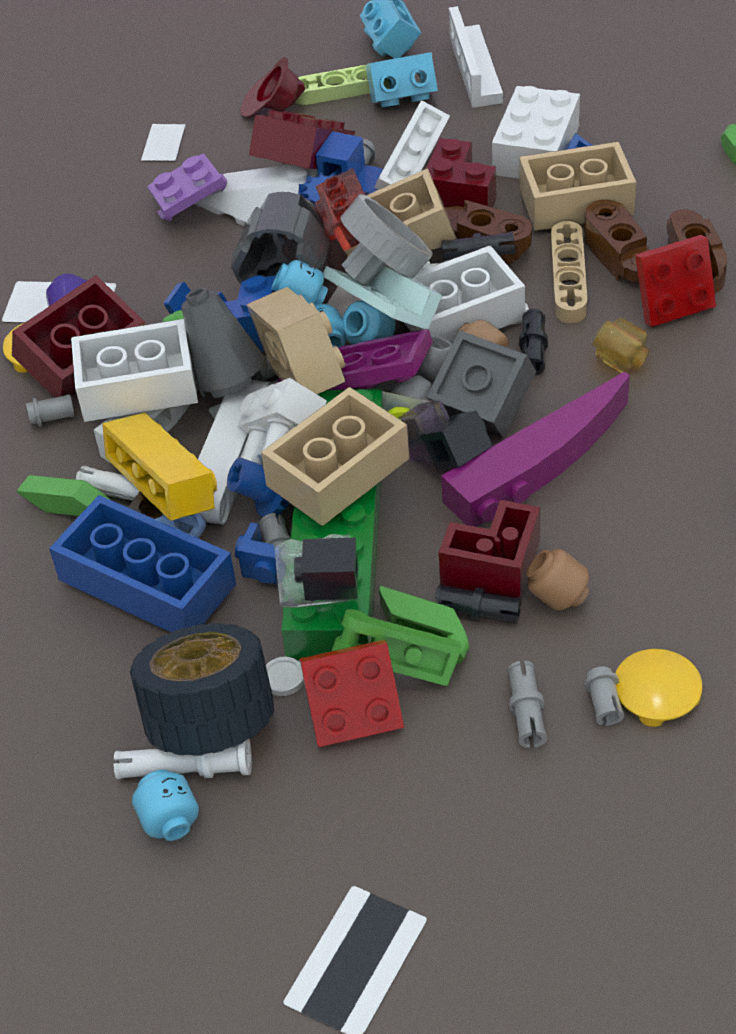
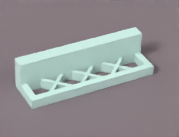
M386 264L368 286H364L347 273L327 266L323 272L324 278L391 318L423 329L429 328L442 297L441 294L412 278L398 273Z

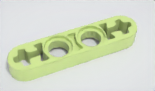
M361 65L298 77L305 84V91L295 103L309 105L370 94L368 80H363L368 79L366 66ZM384 79V86L389 89L390 83L387 79Z

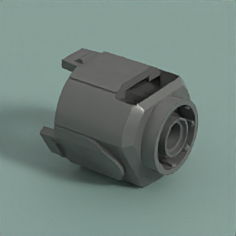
M291 192L270 193L261 207H256L249 217L241 233L238 245L233 252L230 268L233 269L235 277L240 284L242 281H246L253 276L269 277L277 275L283 263L288 265L293 260H299L324 272L334 238L322 222L318 208L311 201L304 198V196Z

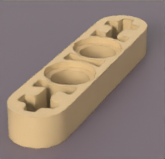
M562 221L555 224L551 230L554 310L558 320L572 324L582 321L587 315L583 230L575 222ZM564 238H570V243H564ZM574 258L576 261L563 262L560 259ZM572 280L578 283L574 285H565L561 282ZM574 299V306H568L567 300Z

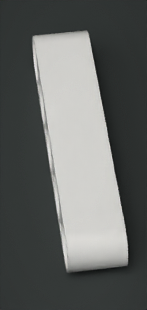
M252 380L253 384L247 388L224 396L198 458L203 465L213 471L217 480V491L214 492L215 508L198 513L205 520V523L223 525L229 516L237 493L228 490L227 476L233 462L241 457L249 436L237 427L242 415L240 407L248 394L272 385L271 382Z

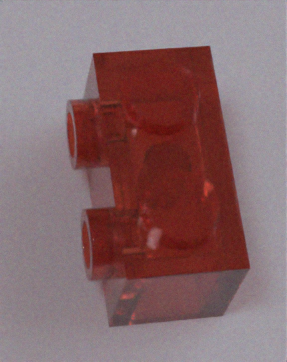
M352 168L337 176L329 177L323 183L315 186L320 200L316 201L315 205L323 220L324 228L331 241L338 239L343 251L358 245L360 242L347 230L340 218L359 194L366 195Z

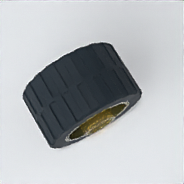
M211 623L175 630L145 646L142 652L137 654L130 667L131 680L145 735L153 746H157L159 750L167 753L171 752L182 756H200L208 753L222 752L231 747L234 748L257 735L268 724L269 718L274 713V700L260 639L252 631L240 628L237 625Z

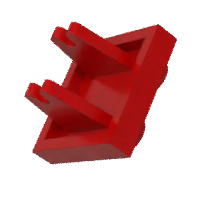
M699 235L635 255L645 324L653 327L716 307L707 237Z
M385 640L299 659L318 747L404 728L388 644Z

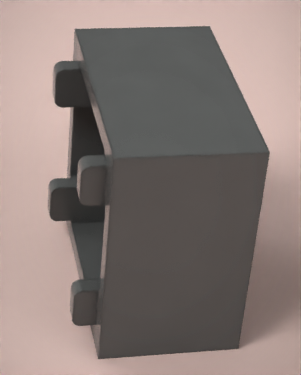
M459 330L426 398L428 401L434 402L435 410L438 414L446 417L477 411L480 419L485 423L488 433L505 438L536 374V370L526 354Z

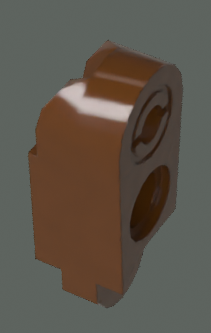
M604 199L589 204L585 211L584 238L592 249V253L617 281H620L621 276L623 279L626 278L633 282H639L635 255L650 250L647 246V236L621 203Z
M464 200V208L460 206L445 207L456 239L472 238L475 233H481V236H488L513 231L514 241L499 244L500 246L515 245L514 255H499L506 264H511L518 260L523 252L530 248L532 244V223L521 215Z
M689 209L674 211L669 219H667L668 245L699 235L707 237L714 292L718 293L725 284L727 253L722 246L723 243L709 218L704 219L701 214Z

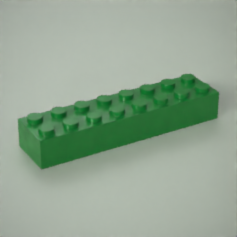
M382 389L355 390L384 409ZM326 390L317 395L327 400V404L345 390ZM381 481L323 526L294 506L281 629L286 657L299 661L300 658L332 652L336 637L341 636L344 626L341 623L348 609L361 611L373 618ZM356 537L359 565L358 599L305 601L303 583H295L294 558L302 557L303 539ZM360 634L358 643H369L371 636Z

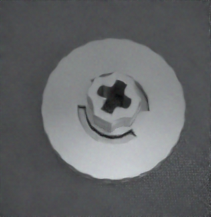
M359 194L340 218L347 230L360 242L342 266L350 276L364 286L370 284L385 264L406 277L414 278L433 255L430 248L412 229L381 204L366 195Z

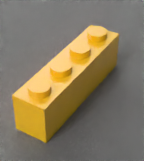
M146 413L102 423L105 458L170 521L215 508L214 492L217 491V480L213 471L203 465L193 453L185 449L176 438H173Z

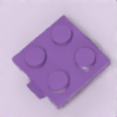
M203 153L186 159L182 166L172 172L160 174L147 187L161 208L157 211L161 219L171 221L174 215L219 189L221 191L225 190L227 179L223 174H219Z

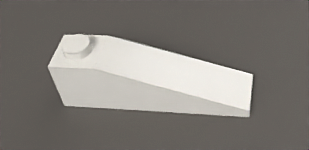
M282 165L223 174L227 179L225 190L221 191L219 189L198 201L195 205L217 215L225 213L235 217L236 223L245 226L254 209L261 207L268 194L275 192L298 194L299 184H304L307 176L317 177L318 171L317 169H308L294 165Z

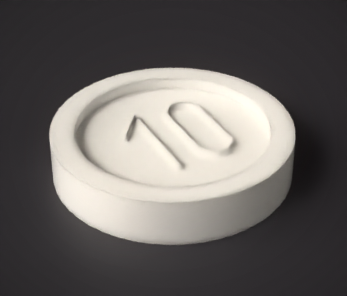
M279 657L266 664L273 695L288 696L296 693L303 686L304 681L300 662L296 659Z

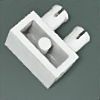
M291 378L248 394L241 404L240 413L242 415L237 426L249 435L241 458L263 465L261 452L323 407L327 400Z

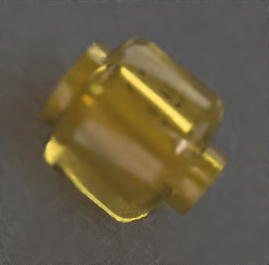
M618 318L613 322L607 320L592 343L596 347V358L619 373L629 371L632 366L639 369L650 353V350L645 347L648 341L647 333L624 318Z

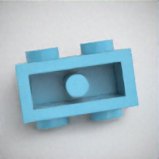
M371 0L364 6L363 12L359 15L365 25V33L374 42L372 44L373 48L384 57L390 55L394 59L401 58L405 52L411 49L414 41L421 34L406 5L401 0Z
M431 52L365 65L372 103L380 102L381 108L399 105V98L411 96L412 102L430 99L429 92L438 91ZM415 74H418L420 77L419 83L415 81ZM384 79L389 81V89L385 88Z

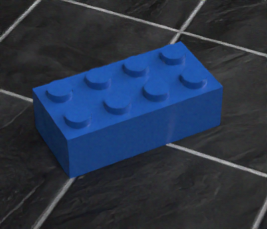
M100 495L94 499L49 548L58 580L171 633L181 628L204 624L236 586L230 552Z

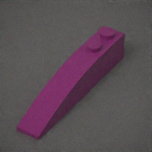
M626 372L617 375L490 447L460 467L453 468L441 475L442 502L465 525L474 527L494 519L500 500L516 503L524 502L530 495L562 474L607 431L628 404L630 375Z

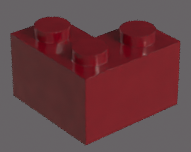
M440 138L426 169L428 168L444 208L455 206L464 208V200L493 208L496 201V166L483 165L477 162L472 163V142L459 141L454 138Z
M500 500L490 529L449 522L438 552L440 584L472 591L476 587L485 588L486 593L515 598L521 597L528 578L526 575L527 568L534 559L540 542V507Z

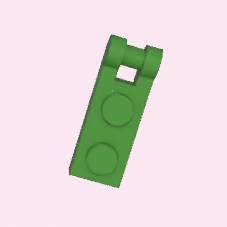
M346 610L341 623L344 626L341 636L336 637L332 651L363 645L358 643L360 634L371 636L369 643L385 640L388 644L393 672L448 686L462 649L459 641L372 618L358 610Z

